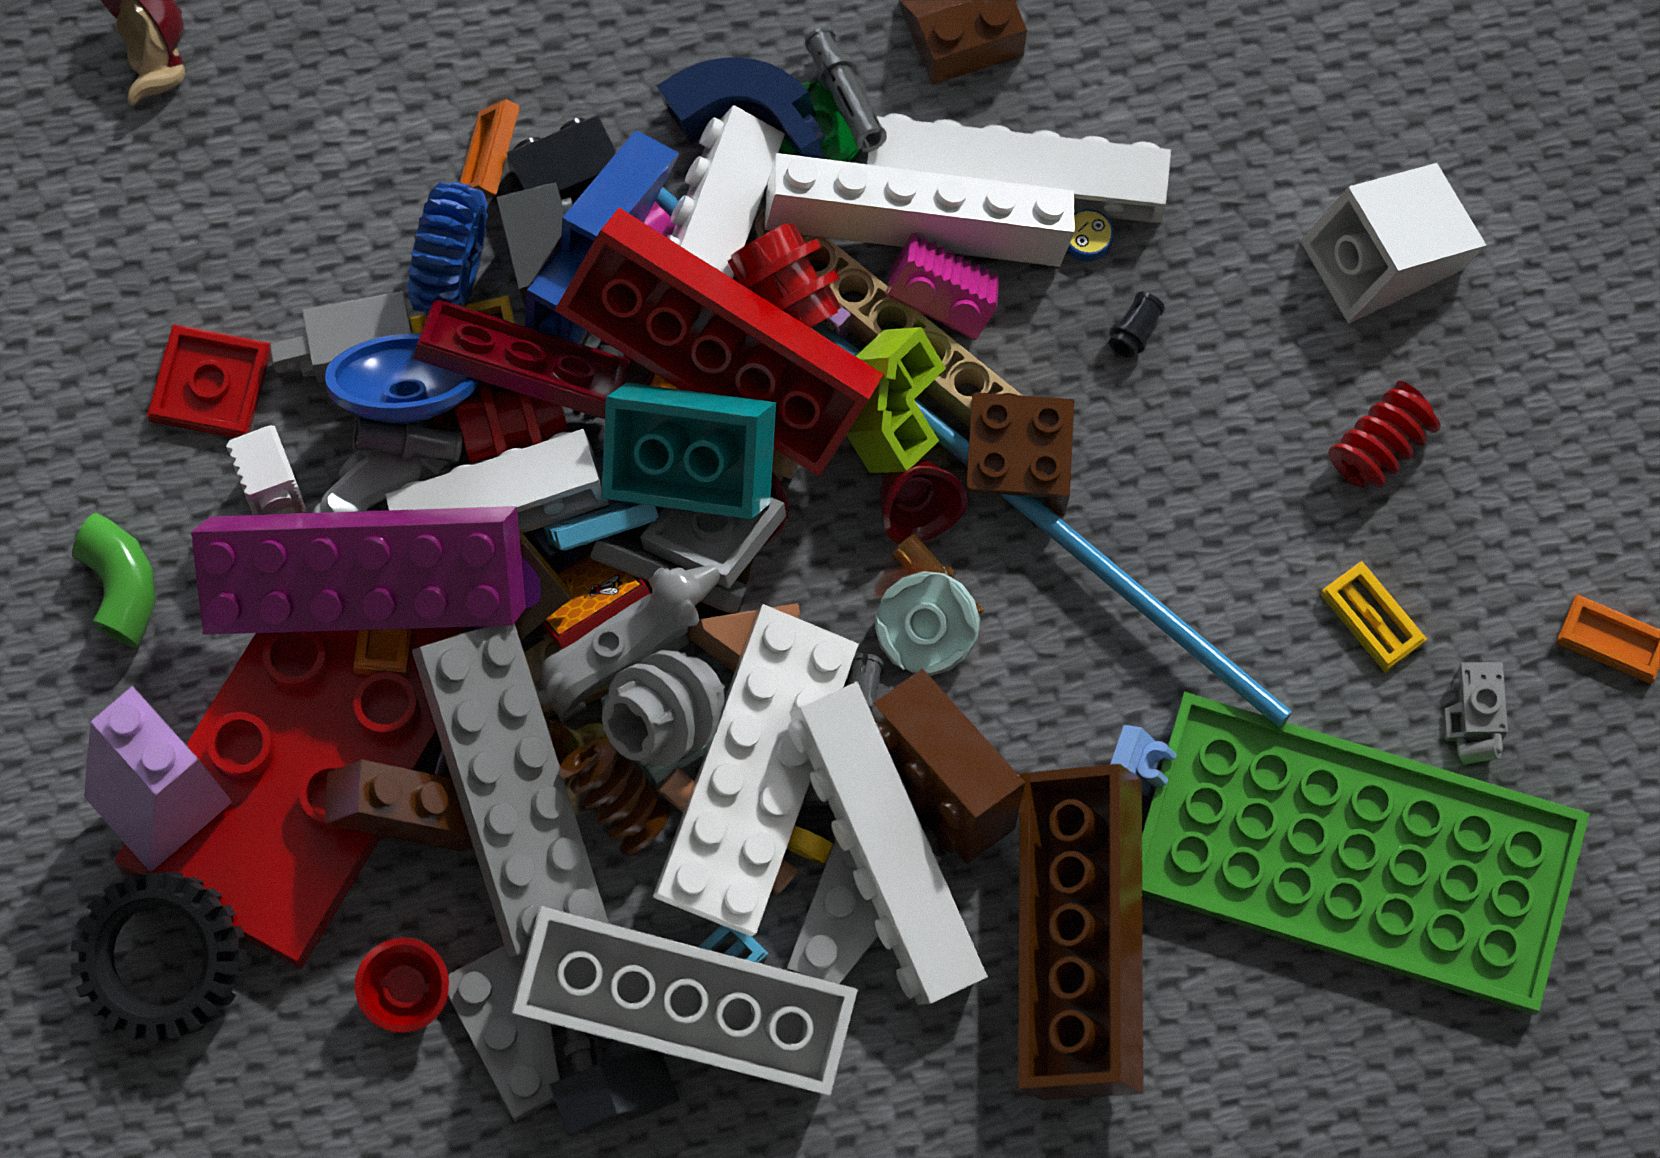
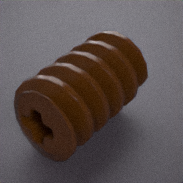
M604 736L585 743L568 755L560 766L559 775L561 778H568L577 773L569 786L574 794L590 789L582 800L586 809H593L602 804L595 814L596 822L601 825L613 821L607 830L608 837L611 840L625 837L619 846V850L624 855H631L647 846L661 832L670 817L671 808L664 799L658 798L656 788L652 784L646 783V776L641 769L633 767L634 761L620 754L610 743L608 737Z

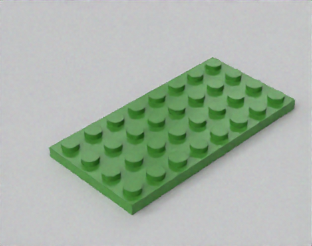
M1184 692L1168 744L1177 756L1175 760L1164 759L1161 772L1168 778V782L1165 786H1156L1142 833V896L1531 1015H1536L1539 1012L1590 813L1285 722L1278 728L1264 715Z

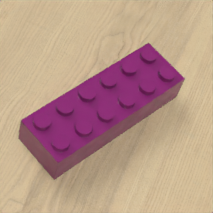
M517 506L211 516L191 532L203 635L511 626L526 609Z

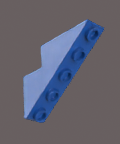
M637 130L634 131L562 217L560 250L527 289L525 327L582 344L588 331L556 312L555 308L598 233L619 207L643 223L645 222L679 156L677 151Z

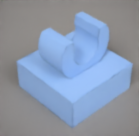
M1123 725L1110 764L1120 763L1142 779V795L1148 796L1152 785L1157 787L1167 785L1168 778L1157 770L1160 760H1175L1177 754L1164 742L1155 741L1142 727Z

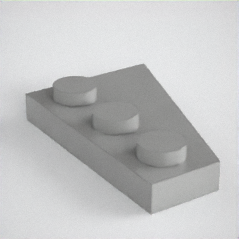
M835 840L787 966V971L841 985L877 941L879 935L875 927V920L879 919L872 900H865L857 888L853 871L858 868L850 850L844 851L837 840ZM934 855L939 865L942 858Z
M505 945L448 974V997L514 1122L555 1101L549 1084L560 1079L550 1023L514 1014L511 1011L527 952L518 956L508 957Z

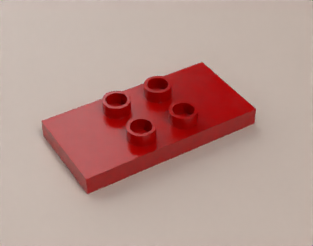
M463 627L414 628L407 678L387 671L372 675L355 674L353 667L359 630L255 633L186 744L231 799L232 803L152 872L124 844L114 860L120 871L130 876L155 872L183 873V877H196L204 881L203 887L206 889L215 888L222 895L219 901L223 906L231 905L236 913L231 918L234 927L242 926L243 938L302 970L382 837L380 835L324 825L328 772L361 759L421 772L439 740L435 738L437 729L412 650L467 633Z

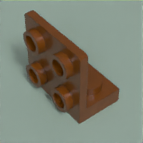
M974 393L971 399L967 491L1046 497L1045 506L1056 515H1065L1070 497L1075 399Z

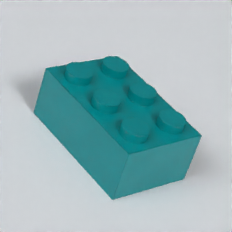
M634 383L624 384L606 396L602 498L745 519L754 518L770 504L776 402Z

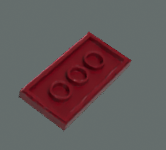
M434 299L413 356L414 360L605 419L606 396L624 385L630 361L626 358L440 299Z

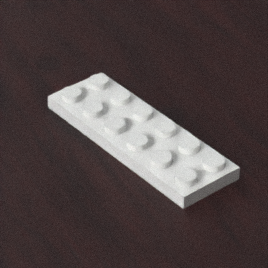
M762 604L758 608L724 700L717 733L706 749L653 898L750 937L756 934L811 780L810 773L814 771L807 752H799L791 738L788 724L793 721L789 712L842 689L858 643Z

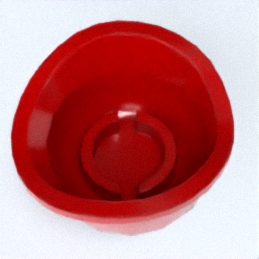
M401 937L390 939L374 947L361 961L355 976V997L363 1014L378 1027L393 1032H413L429 1025L443 1010L449 994L448 971L441 956L427 943L413 938Z

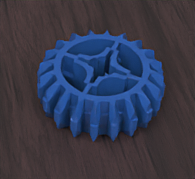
M439 182L429 193L428 201L424 204L422 216L419 218L417 233L414 236L415 242L411 252V265L408 270L410 273L407 285L409 288L408 297L413 310L424 312L428 316L434 299H440L462 307L467 305L469 296H472V288L477 279L478 268L481 265L480 260L487 231L486 221L488 214L486 210L488 204L482 190L471 188V185L458 182Z

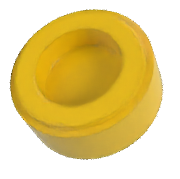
M794 825L786 849L808 860L823 864L827 863L834 844Z

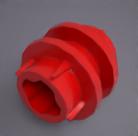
M788 223L783 224L731 254V259L728 260L738 283L811 329L837 314V310L842 308L830 285L840 279L835 270L821 277L817 276L808 257L819 251L822 246L818 239L805 243L794 223L790 225Z
M480 381L478 385L479 394L469 396L464 402L454 407L470 465L499 457L501 453L509 449H523L547 441L555 434L568 432L562 406L503 387L491 390L489 383Z

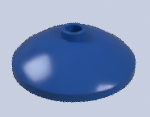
M421 334L390 335L359 343L336 356L330 362L325 372L327 393L336 404L354 415L392 424L420 422L449 411L464 402L478 387L481 380L414 360L413 356Z

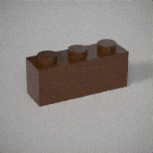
M362 759L328 772L324 825L456 851L473 848L452 778Z

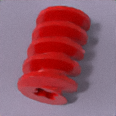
M1397 380L1395 389L1387 390L1381 399L1382 402L1373 404L1368 411V416L1360 417L1354 426L1355 430L1346 431L1341 438V443L1334 444L1329 449V458L1335 469L1357 487H1365V484L1369 482L1378 488H1382L1387 480L1380 469L1382 468L1391 474H1396L1400 470V465L1394 455L1403 460H1410L1413 457L1414 452L1407 441L1418 447H1423L1427 442V437L1421 427L1431 433H1437L1440 430V422L1429 402L1416 388L1404 381Z

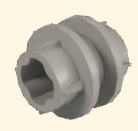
M661 650L644 658L640 664L637 663L617 673L610 684L608 701L603 707L602 721L604 728L602 730L605 731L614 748L628 759L640 760L642 765L648 763L663 767L685 758L687 753L710 743L718 730L719 717L724 706L723 689L725 687L721 684L713 669L702 660L686 657L685 653Z

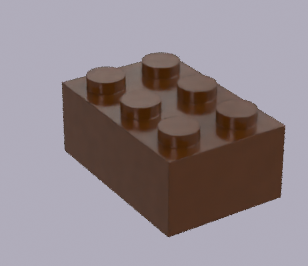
M921 669L873 703L872 716L917 815L922 813L933 825L936 838L948 852L953 853L956 851L964 862L968 864L1015 830L1025 781L924 669Z

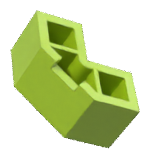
M922 327L883 330L856 355L857 358L884 374L869 401L846 435L869 473L907 471L939 442V439L914 400L946 369Z

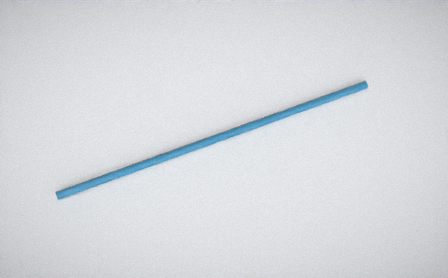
M663 187L655 200L670 217L679 202L677 198ZM823 322L812 328L854 356L860 353L857 348ZM915 398V402L939 439L938 443L967 467L969 442ZM1000 494L1278 728L1289 719L1292 714L1290 709L1038 499L1032 496Z

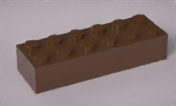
M1120 763L1020 773V777L1025 781V787L1020 805L1018 1089L1040 1100L1143 1094L1142 779Z

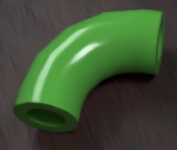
M93 513L81 526L72 549V558L88 565L97 572L103 583L104 597L97 614L92 620V625L106 636L128 647L137 648L146 633L156 603L153 567L137 539L110 519L98 513Z

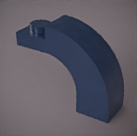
M742 57L711 59L689 66L657 85L665 108L691 144L701 138L704 129L713 117L720 120L734 105L785 134L784 139L797 156L825 159L820 143L825 140V136L814 120L816 113L808 91L792 75L770 63Z

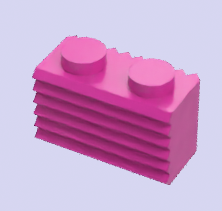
M918 233L910 235L890 268L886 296L973 340L978 339L997 309L999 277L997 273L990 275L989 269L981 270L980 264L973 266L972 261H964L962 255L955 257L954 251L946 252L945 246L938 248L936 242L929 243L927 237L920 239Z

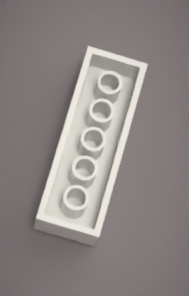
M539 906L511 1011L514 1014L831 1095L858 989Z

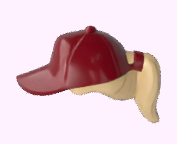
M101 0L106 9L116 19L115 28L117 33L126 42L128 61L131 67L140 74L129 89V104L134 106L144 97L164 93L180 84L185 75V68L177 47L184 31L182 11L174 0Z

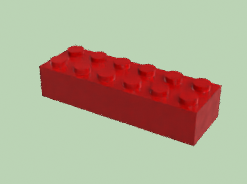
M620 207L598 233L555 308L556 312L680 390L776 402L774 449L819 477L884 375Z

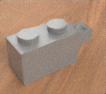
M403 291L304 309L302 311L305 328L295 331V338L271 343L270 349L273 366L277 374L302 371L304 377L316 376L318 383L325 382V372L328 365L346 349L379 337L412 334Z

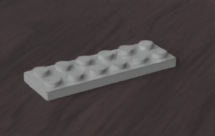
M515 623L511 626H487L413 649L412 653L508 957L518 956L527 952L539 906L609 923L564 779L559 775L560 766Z

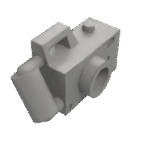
M1461 662L1457 670V679H1453V689H1458L1459 703L1444 710L1445 741H1457V754L1464 765L1500 759L1501 752L1503 751L1502 741L1508 732L1503 662ZM1451 716L1460 717V732L1452 733Z

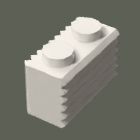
M266 426L229 440L226 447L253 515L307 512L275 426Z

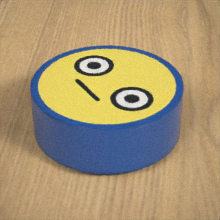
M1082 209L1075 212V232L1067 252L1072 257L1081 261L1089 262L1102 258L1108 253L1112 245L1114 230L1111 221L1098 210Z

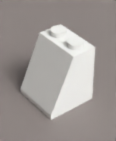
M1437 163L1349 186L1300 240L1348 324L1462 271L1486 246Z

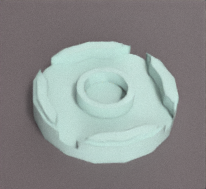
M923 571L901 578L886 590L881 599L882 602L879 605L878 614H876L875 630L881 649L893 664L913 673L924 669L931 676L953 669L969 656L978 639L980 618L975 600L962 583L944 573Z

